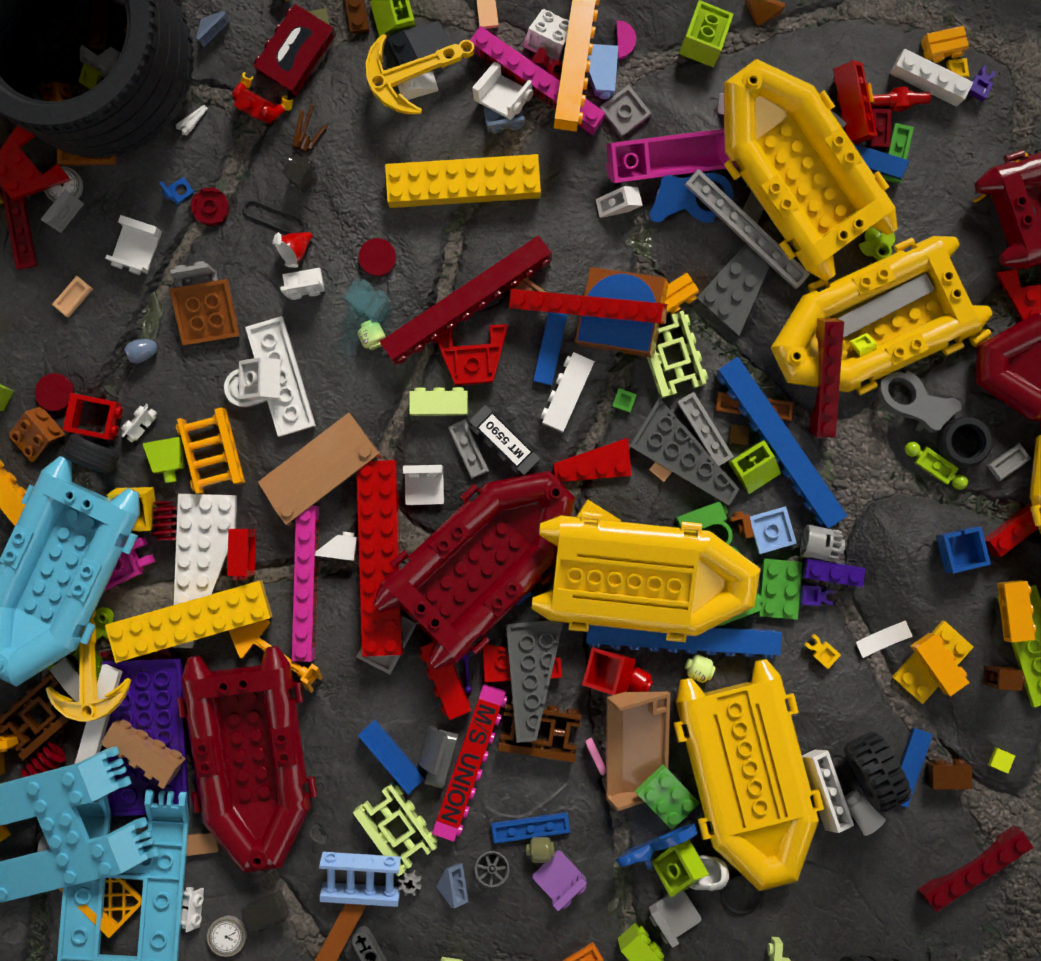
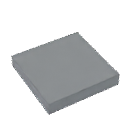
M627 85L599 107L605 112L604 117L621 139L652 115L630 85Z
M65 189L41 220L61 233L84 203Z

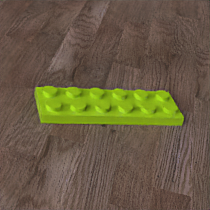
M1030 585V604H1032L1034 609L1032 619L1036 627L1035 640L1011 643L1019 669L1023 671L1025 676V687L1031 706L1038 707L1041 706V599L1037 586Z

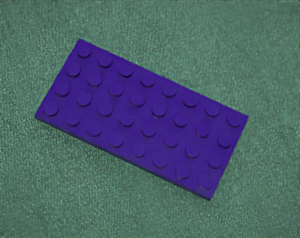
M182 657L130 659L115 663V660L103 661L102 665L107 664L122 670L119 685L126 678L131 680L129 690L123 702L110 714L106 734L112 723L118 719L126 720L131 723L133 728L145 731L150 738L162 741L167 748L181 752L182 756L186 758L175 778L164 789L158 786L159 781L157 779H148L144 776L145 771L143 769L133 768L129 765L126 757L121 758L124 764L118 767L125 766L126 772L114 777L118 780L128 776L132 783L109 793L111 816L147 815L145 808L146 790L154 791V803H159V792L161 790L165 791L166 804L168 791L174 792L173 804H179L178 797L180 792H187L188 811H190L185 717H179L177 698L183 696L181 685L183 674ZM116 755L107 759L110 763L120 758Z

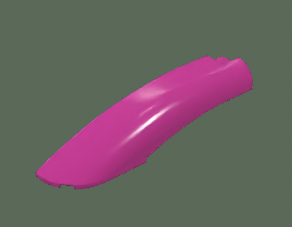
M724 129L606 144L608 158L606 170L610 181L613 183L663 177L666 175L695 173L698 169L701 172L726 169L724 164L730 160L725 153Z

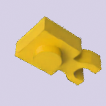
M813 634L811 637L815 640V644L811 646L808 642H805L804 645L814 650L815 653L812 656L825 668L829 669L841 654L828 642L824 641L821 644L819 637Z

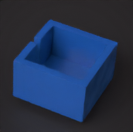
M981 526L936 535L945 573H957L991 565Z

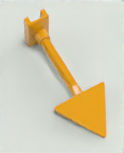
M262 620L228 630L241 659L245 657L253 645L258 646L264 651L267 647L271 646L260 638L270 625L269 620ZM285 655L290 662L291 670L301 678L300 680L304 688L312 693L314 690L311 684L314 683L316 678L320 681L323 679L319 668L314 664L309 669L305 666L302 667Z

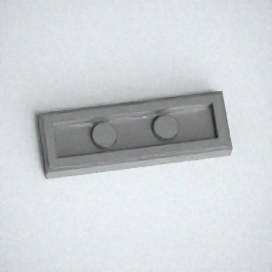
M464 419L449 426L448 429L471 479L489 472L466 420Z

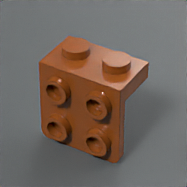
M42 406L25 411L9 432V437L30 462L36 461L49 444L62 440L66 435Z

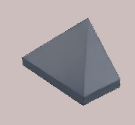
M221 11L201 19L196 38L203 47L230 22L226 13Z
M463 863L445 869L436 886L451 908H456L469 902Z

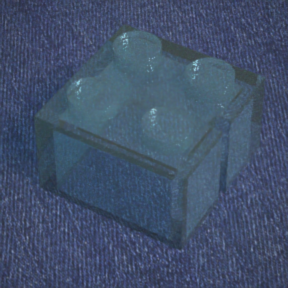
M355 279L343 297L349 306L362 314L364 312L367 313L366 317L380 325L392 308L388 295L381 290L376 292L372 285L364 279L361 281Z

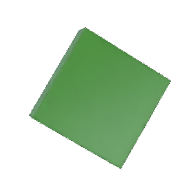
M618 388L612 407L630 413L637 394Z

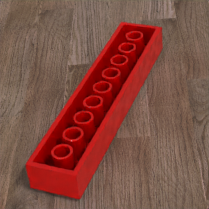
M396 460L370 461L357 471L362 657L404 654L402 607L379 612L373 605L380 583L394 570L389 563L400 554L398 467Z

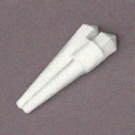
M203 105L177 123L176 129L182 130V135H188L208 108Z

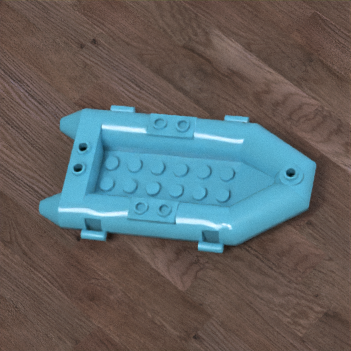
M59 456L42 469L35 486H28L21 503L25 504V507L0 557V679L14 686L20 685L75 651L80 642L88 644L96 627L90 623V620L122 552L130 554L138 537L131 532L140 515L139 492L127 488L113 500H110L73 482L71 460Z

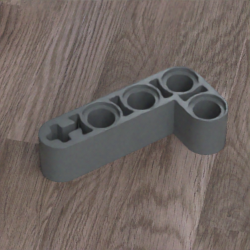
M366 926L359 927L352 938V944L360 960L387 961L371 930ZM372 952L376 957L371 959L367 956V953Z

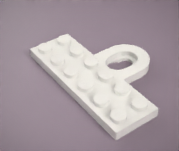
M280 316L245 327L254 358L280 359V398L269 400L239 399V369L231 372L225 380L224 391L228 400L240 407H250L267 401L278 437L316 426L284 318Z

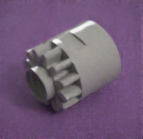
M806 525L801 537L800 556L836 563L839 556L842 557L845 550V540L842 539L843 535H841L842 531Z

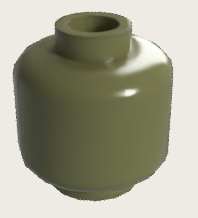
M533 837L530 844L526 846V854L531 857L533 863H549L551 858H554V842H551L549 837Z

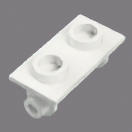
M145 404L144 407L139 406L134 412V419L131 422L128 420L122 426V437L127 434V439L130 442L137 441L145 431L140 427L141 423L148 428L156 419L157 412L153 409L147 410L148 404Z
M187 887L186 891H184L183 906H187L188 909H182L181 925L182 928L186 929V932L200 927L204 888L194 891L193 887Z

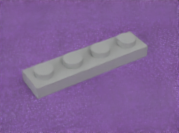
M692 392L679 400L677 404L705 450L715 460L716 464L720 466L734 456L696 394Z

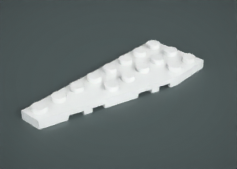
M178 494L174 605L214 593L223 564L228 556V529H236L237 495ZM196 640L179 644L172 648H193Z

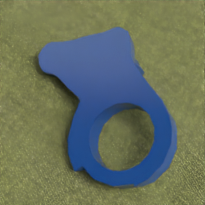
M713 172L703 173L711 181L718 182L722 186L724 193L731 200L733 199L731 184L724 176ZM671 175L661 178L655 202L649 214L651 220L655 222H661L666 216L682 209H686L693 217L702 222H714V218L718 216L713 211L703 210L697 205L696 196L684 185L691 177L677 178Z
M695 824L677 828L643 844L632 847L615 860L620 867L644 862L646 868L650 869L652 868L650 860L652 854L655 851L675 846L694 837L697 834Z

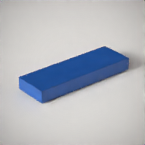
M854 144V146L859 148L858 152L871 171H879L880 174L902 180L909 165V160Z

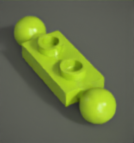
M916 442L906 444L905 453L910 457H918L914 462L916 465L945 485L952 481L953 487L958 490L967 487L968 479L964 475H956L959 468L928 447H924L921 451L920 445Z

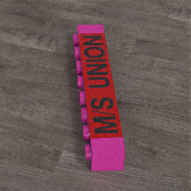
M480 26L470 39L474 44V53L491 65L494 62L500 64L501 72L521 86H524L528 80L532 81L533 94L556 110L560 81ZM585 99L584 107H580V112H583L582 125L578 124V126L594 135L604 120L605 112Z
M311 506L296 518L292 661L311 662L315 660L318 556H315L319 545V506Z
M486 683L483 684L432 834L451 841H454L456 836L460 837L463 825H460L462 817H467L470 808L467 806L468 800H473L476 791L473 785L475 780L479 781L482 770L479 769L481 762H486L489 753L486 751L487 745L492 744L495 733L492 732L494 725H499L502 716L498 714L500 707L504 708L507 702L506 690Z

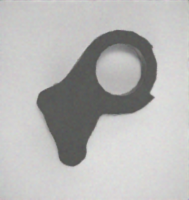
M908 370L905 373H890L878 385L877 396L884 408L896 415L918 420L915 430L919 432L924 428L931 433L939 431L955 413L961 410V403L955 398L944 399L929 396L921 380ZM899 382L905 385L912 395L911 404L903 405L894 401L888 392L889 383Z

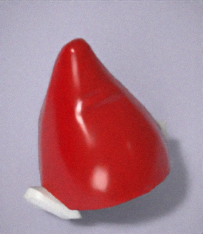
M278 232L274 236L273 244L276 245L279 254L286 262L285 266L298 267L297 263L303 258L313 234L311 232H302L281 236Z

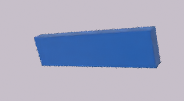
M548 313L533 382L552 386L568 314Z
M915 727L911 730L900 762L901 768L909 782L911 794H913L933 736V734ZM910 800L901 804V806L908 808Z
M568 812L491 823L494 844L570 833Z

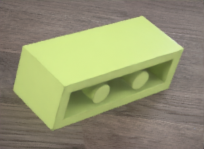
M455 387L452 388V391H445V388H433V391H426V388H414V391H409L411 416H468V391H464V388Z

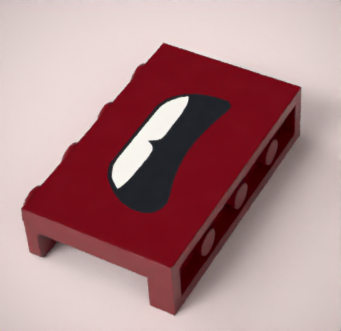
M295 3L292 8L287 10L283 22L277 25L274 36L266 42L262 54L256 57L254 61L256 72L260 75L264 74L286 88L289 94L296 97L336 36L334 28Z

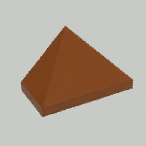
M746 0L745 2L756 26L781 15L786 4L777 0Z

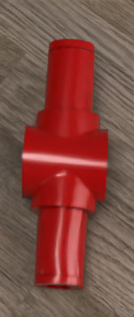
M897 87L888 94L873 95L874 102L871 103V107L888 106L889 108L892 107L893 111H904L913 106V104L930 103L931 92H913V90L909 91L908 87Z

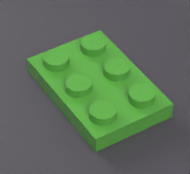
M763 558L760 596L763 604L761 605L762 610L758 611V616L798 620L803 562Z
M663 764L635 790L637 795L671 830L700 804Z

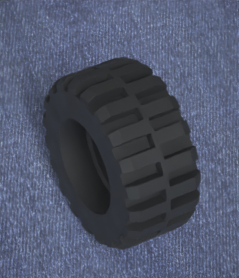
M870 731L846 743L844 753L846 754L849 767L864 795L877 811L887 812L910 800L912 794L906 775L887 742L877 732Z

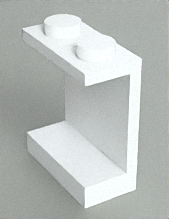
M496 62L488 68L472 87L474 101L510 120L520 113L522 106L527 101H530L533 96L532 81L528 80L524 86L513 82L501 75V65Z
M120 215L118 223L123 227L113 256L106 255V259L116 268L122 269L124 266L129 268V271L134 274L140 275L141 272L148 274L162 231L155 226Z

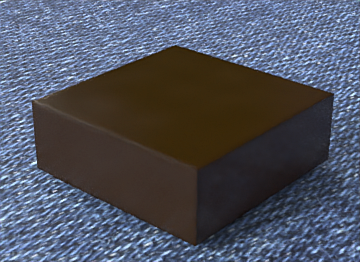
M731 424L728 444L748 446L750 427Z

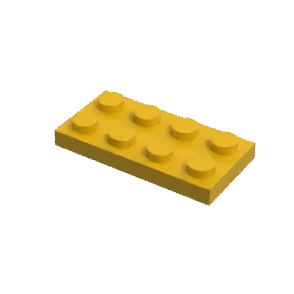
M942 620L932 632V634H938L945 642L943 646L955 656V663L957 665L973 649V646L946 621ZM915 652L892 676L896 682L921 704L939 687Z

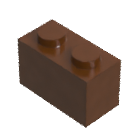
M985 665L984 685L999 690L1022 691V687L1025 684L1023 671L1004 666Z
M934 759L933 762H927V786L933 790L972 789V766L962 759H953V762Z

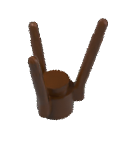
M313 104L310 105L302 130L304 110L300 111L292 146L303 152H306L307 149L312 150L315 142L327 128V125H324L311 141L310 136L305 134L314 108Z

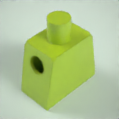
M175 437L143 443L152 472L157 474L163 473L165 483L176 482L175 471L185 468V449L182 438Z

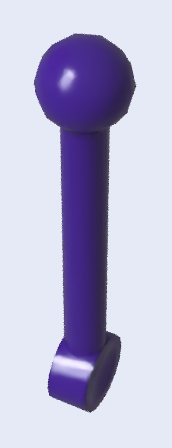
M466 654L462 658L464 660L466 680L464 691L469 694L472 692V688L469 682V654Z

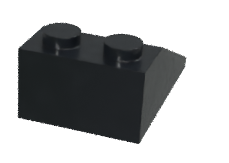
M439 21L405 29L387 38L389 48L398 66L434 54L437 50L451 45Z

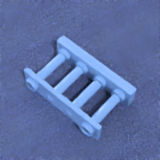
M323 852L319 869H327V882H323L320 902L398 907L400 890H398L399 887L394 886V873L399 874L401 857ZM335 870H347V883H335ZM355 871L366 872V885L355 884ZM374 872L386 873V886L374 885Z

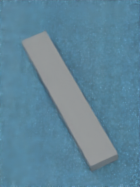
M925 273L838 318L844 321L843 337L934 291L935 289L927 274Z

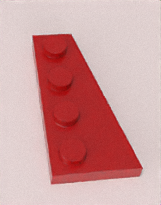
M628 438L554 463L555 477L560 482L632 476Z
M487 644L483 648L485 682L511 681L508 648ZM555 657L551 678H562L561 658Z

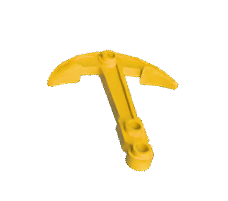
M383 34L373 43L369 50L365 63L367 82L373 95L384 106L404 114H421V108L409 102L402 94L399 93L397 96L392 87L436 68L452 65L461 61L463 57L470 58L474 54V44L470 40H463L459 45L453 44L437 50L434 54L383 70L381 63H383V49L387 35Z
M94 611L90 623L96 626V622L93 619L96 616V611ZM96 627L88 644L79 643V702H71L73 701L72 698L58 693L52 687L46 688L47 695L55 709L65 717L76 721H95L111 714L123 702L131 680L126 678L117 688L105 694L107 698L98 700L95 659Z

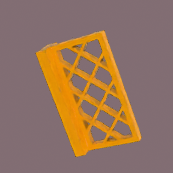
M106 879V883H109V893H105L104 897H109V907H103L100 930L108 938L142 904V896L125 879ZM112 882H119L123 886V893H112ZM112 896H123L122 907H112ZM126 896H134L139 902L135 906H126ZM86 904L78 906L96 925L97 914ZM122 910V920L119 923L112 918V911Z

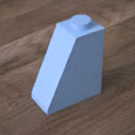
M593 44L592 55L587 56V60L591 61L589 73L586 72L594 95L599 96L601 99H610L615 93L618 46Z

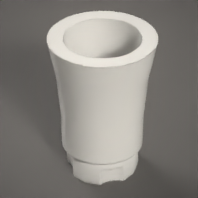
M857 789L845 796L849 812L864 836L875 832L886 821Z

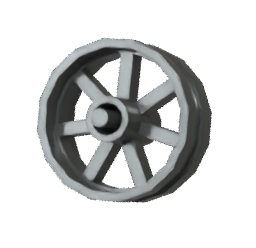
M495 851L485 852L480 855L474 866L475 879L482 887L488 889L498 888L503 885L510 871L509 863L505 856ZM489 855L497 856L493 864L490 863ZM485 857L488 867L478 864L482 858ZM499 858L504 862L505 866H496ZM477 868L484 869L486 872L479 877ZM506 869L504 879L496 871ZM487 875L490 876L489 885L481 881ZM493 875H495L501 882L492 885Z

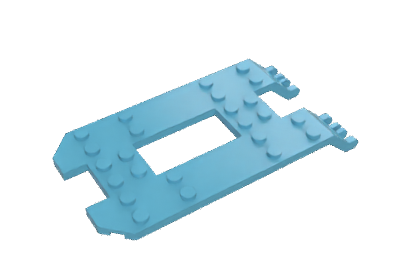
M117 746L108 748L73 765L0 784V826L37 817L50 848L0 861V903L121 874L146 859L160 854L158 847H152L145 851L143 849V846H149L155 842L154 837H149L152 835L151 830L147 829L139 833L136 831L138 828L147 826L148 822L145 817L136 819L108 835L89 839L76 807L93 802L132 783L128 776L118 780L114 777L126 772L125 766L118 767L124 764L121 758L110 763L108 762V757H114L119 754Z
M146 790L145 808L148 817V829L152 832V835L149 837H154L155 842L152 845L143 846V849L145 851L152 847H158L159 855L146 859L121 874L63 887L57 961H178L190 819L187 792H180L178 797L179 804H173L174 792L168 791L166 804L165 791L161 790L159 792V803H154V791ZM107 795L93 802L76 806L89 839L110 834L111 810ZM106 878L143 880L137 956L100 954L101 919L103 918ZM86 904L97 914L96 925L78 906Z

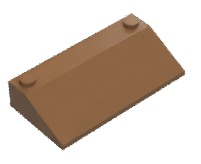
M347 413L258 481L283 522L287 526L293 527L295 524L292 521L372 459L375 457L382 459L383 456L352 415Z
M623 692L607 697L606 800L617 811L645 803L635 790L662 764L668 769L669 692Z

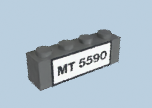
M486 405L469 421L472 424L470 428L477 435L481 433L485 437L483 441L490 448L494 446L499 451L497 455L504 462L508 460L512 464L510 468L518 476L520 474L524 476L540 460Z

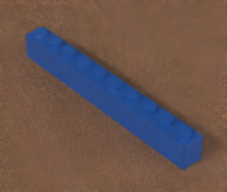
M736 357L717 370V379L729 389L727 393L733 401H738L740 404L738 407L739 411L751 421L749 425L754 432L760 434L762 437L760 441L764 440L775 456L777 464L779 463L782 466L783 470L781 471L785 478L793 482L794 486L792 488L796 494L804 498L803 504L807 510L815 514L814 520L818 526L829 529L845 518L847 514L739 357Z
M589 625L588 632H586V643L594 648H601V645H609L611 649H621V646H628L629 650H640V647H648V651H659V648H667V652L678 653V649L686 650V653L698 654L699 650L705 651V654L717 655V652H724L726 656H736V653H744V657H755V654H763V658H775V655H781L782 632L777 630L714 627L698 636H687L686 642L667 641L666 633Z

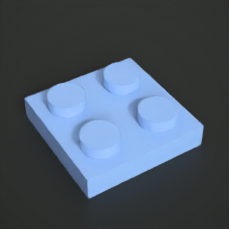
M786 507L750 516L758 554L797 544Z

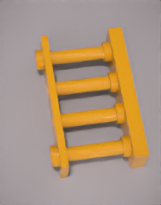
M222 407L214 409L215 415L204 420L187 424L185 419H177L176 430L178 435L182 437L192 477L190 484L196 494H204V486L227 480L233 481V484L245 483L227 410ZM215 424L219 426L220 433H218V436L191 442L189 431ZM218 443L224 445L225 451L223 454L196 461L195 449ZM224 461L228 463L230 470L227 473L201 479L198 468Z

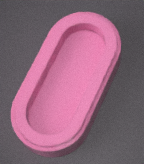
M591 737L585 743L600 774L603 776L606 774V766Z

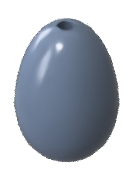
M138 339L128 343L124 350L131 363H141L151 358L158 348L153 340Z

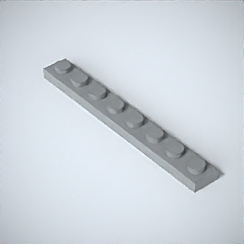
M699 169L684 184L793 288L797 289L810 275L794 258L789 260L779 244Z

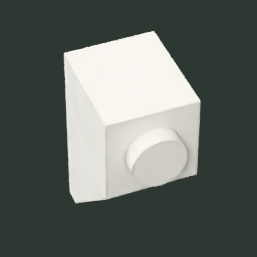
M427 72L398 85L400 94L407 100L438 91L433 72Z
M623 186L596 199L600 218L626 213L642 206L638 187Z
M343 532V535L335 536L317 550L315 556L356 560L359 537H354V533Z

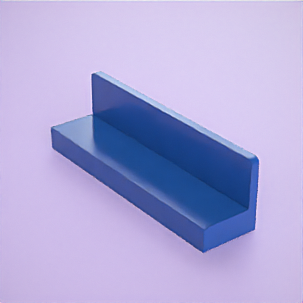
M376 719L359 733V738L408 795L425 779L423 774Z

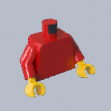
M245 72L242 73L240 83L237 84L231 94L235 107L269 124L283 114L285 110L290 111L292 109L293 99L287 100V95L282 96L281 104L275 105L246 89L250 88L253 76L246 78Z

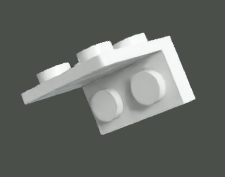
M542 9L529 27L523 47L533 52H536L539 47H543L551 61L553 59L559 60L566 43L569 20L563 19L551 11Z
M321 268L282 274L284 286L280 287L281 292L291 300L300 299L302 295L307 294L309 296H318L320 292L325 291Z
M443 465L403 466L406 505L444 504Z

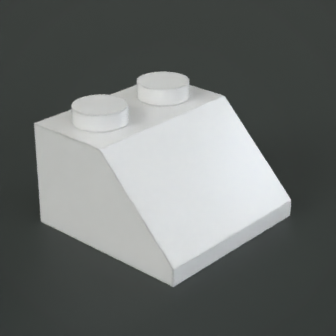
M259 357L239 361V399L269 400L280 398V359Z

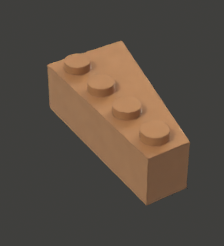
M118 719L112 723L101 742L107 749L117 746L119 750L117 756L119 758L126 757L130 766L143 769L145 771L144 776L148 779H157L159 781L158 786L162 789L175 778L186 759L182 756L181 752L167 748L165 743L150 738L148 733L143 730L133 728L131 723L126 720Z

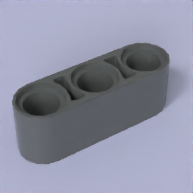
M439 729V731L445 732L447 735L445 748L437 775L428 772L425 784L443 789L458 734Z

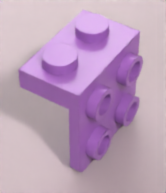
M560 850L554 853V858H551L549 863H544L533 873V879L549 895L553 906L558 911L561 908L565 909L572 902L571 899L576 894L580 895L586 889V877Z

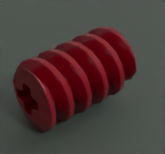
M172 501L153 502V505L158 506V508L152 510L153 513L158 514V516L152 517V520L158 522L152 525V528L157 529L156 532L152 533V536L157 537L155 540H176V537L171 534L177 532V530L171 528V526L177 525V522L172 520V518L177 517V514L172 511L178 509V507L172 505L174 503Z
M49 742L50 748L44 747V753L39 752L37 754L39 759L33 758V764L28 763L26 765L27 770L22 769L21 775L27 777L59 768L61 763L66 761L65 752L58 744Z

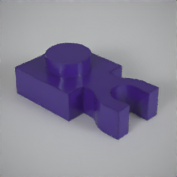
M985 65L973 78V84L968 94L982 102L987 98L993 85L990 80L996 74L994 70L989 75L986 74L987 66Z
M801 585L799 604L820 606L822 602L833 605V601L827 600L826 596L829 593L834 594V590L825 589L822 591V587Z

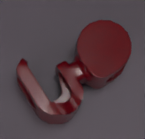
M539 47L530 61L535 64H542L541 68L560 81L563 63L557 59L550 61L546 50L543 47Z

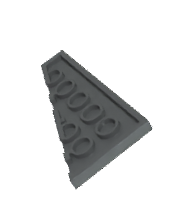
M769 217L761 228L779 244L782 235ZM746 243L696 300L739 337L770 265Z
M659 397L632 441L630 448L730 506L739 488Z
M538 621L506 624L517 743L537 740L563 622Z

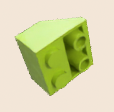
M409 0L370 1L379 37L383 34L389 37L402 30L416 27Z
M764 440L728 462L748 494L781 474L775 456Z
M636 923L618 937L621 952L629 961H663L664 955L661 952V947L655 940L651 942L643 926L638 927Z

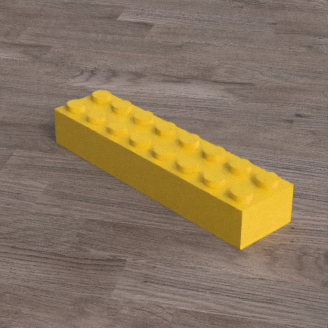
M538 154L385 164L387 201L390 208L536 199L541 196Z
M259 580L106 624L105 627L115 663L266 620L273 616L263 580Z

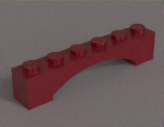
M817 318L816 338L819 351V377L813 413L810 415L809 430L817 438L836 437L844 321L837 318Z
M1013 825L998 835V839L977 858L950 874L937 879L933 878L918 888V891L928 906L937 912L1034 847L1024 832Z

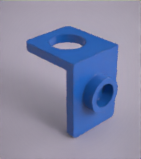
M184 177L169 187L162 181L159 182L163 187V195L168 201L171 199L176 205L194 194L193 189ZM179 185L186 186L187 191L184 195L177 194L176 188Z

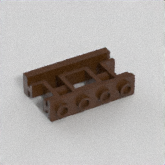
M50 672L40 679L42 682L38 686L34 685L26 691L27 695L23 699H17L11 705V710L0 714V733H5L11 729L19 738L21 743L14 749L20 752L18 756L22 761L34 755L73 720L62 715L55 721L61 714L55 709L51 701L44 695L35 698L52 682L54 683L49 687L64 695L58 688L60 683ZM39 703L51 715L40 726L28 713ZM24 707V709L19 713V716L25 721L21 726H19L15 722V720L10 721L6 724L7 721H9L15 714H17ZM29 728H31L35 734H38L44 730V732L39 737H37L30 745L26 747V745L31 741V739L25 733Z
M513 699L506 702L503 715L513 717L510 734L500 733L498 751L575 763L577 744L568 743L570 726L580 727L582 715L578 713L577 709L567 708V711L559 710L558 706L548 705L547 708H544L541 721L551 723L548 740L537 738L536 741L526 742L532 743L530 745L505 741V739L513 740L516 730L514 711H510V709L514 710ZM548 715L575 720H567L565 730L554 728L556 718L548 717ZM553 736L563 737V748L570 749V751L544 747V745L552 746Z

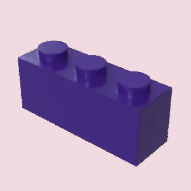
M807 558L802 559L801 577L863 587L866 568Z

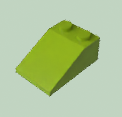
M699 0L679 54L714 68L722 51L733 13Z

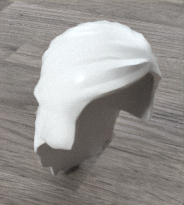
M699 856L709 875L690 888L709 891L723 889L729 880V870L726 863L717 857Z

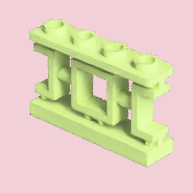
M683 311L670 316L672 320L671 325L659 328V334L663 333L665 343L656 346L658 353L655 350L654 358L647 357L661 399L677 393L675 384L691 379L693 388L705 385L706 380H708L706 370L702 369L700 364L702 362L701 354L699 351H696L694 346L696 344L694 333H690L688 327L690 326L689 317L687 314L684 315ZM679 323L686 344L683 337L672 339L670 330L678 328ZM679 344L684 361L668 365L663 348ZM692 360L698 380L695 373L684 376L681 366L690 364ZM661 365L664 372L674 369L677 379L668 382L669 390Z
M391 782L382 790L386 796L385 800L374 808L367 800L355 808L353 814L383 856H398L393 848L401 842L405 844L408 850L401 854L402 860L400 862L399 874H397L399 877L407 868L409 869L412 866L408 856L421 847L428 855L432 850L437 849L438 839L436 835L432 834V831L429 832L425 827L427 824L421 815L417 816L413 803L405 799L401 786ZM395 797L401 807L391 813L387 804ZM380 810L385 819L379 822L377 826L371 816ZM399 815L409 830L395 839L386 827V824ZM417 828L424 839L414 845L409 836L415 833Z

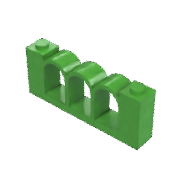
M721 501L675 517L679 528H681L682 521L702 523V529L714 524L720 525L726 535L724 542L729 545L732 541V530L724 522L727 519L728 510L725 504H721ZM756 594L755 606L718 626L761 611L763 601L760 594Z

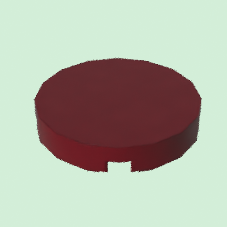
M212 187L199 190L200 192L193 196L190 204L191 212L195 219L207 226H216L222 223L227 218L230 210L229 201L225 194Z
M373 238L366 241L362 245L358 257L362 269L369 275L377 277L390 273L397 259L394 247L390 242L382 238Z
M57 373L47 374L40 378L36 384V400L46 410L62 411L68 407L70 393L75 391L74 385L64 375Z

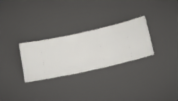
M903 621L857 641L856 644L864 658L913 636L906 621Z

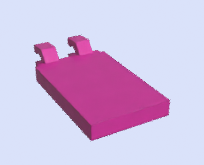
M145 537L136 539L130 554L122 552L104 591L142 574L144 566L156 562L153 554L140 559L137 555L136 549L148 544Z

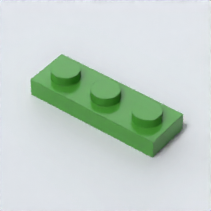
M895 123L892 128L890 148L887 154L907 159L914 127ZM882 174L885 181L897 184L902 182V180Z

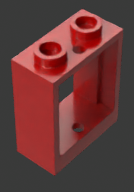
M70 393L63 431L114 441L119 432L118 420L123 414L122 404ZM84 401L110 406L104 434L78 429Z
M228 529L227 576H233V580L249 579V576L255 575L256 529Z

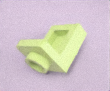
M771 937V943H768L767 948L770 961H791L789 958L782 957L783 943L780 938Z

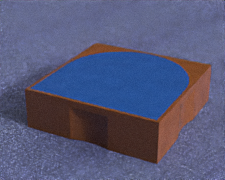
M590 267L584 296L665 303L669 283L665 277ZM580 315L575 342L580 347L605 351L617 350L630 355L654 358L659 334V323Z

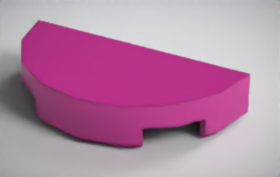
M617 20L616 31L619 60L626 58L634 50L636 34L631 25Z

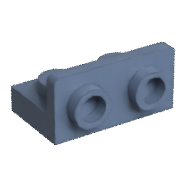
M487 107L484 108L488 132L500 133L504 129L518 130L525 126L523 110L510 120Z

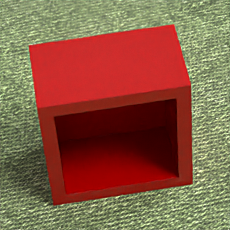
M592 647L582 685L610 695L627 692L636 659Z

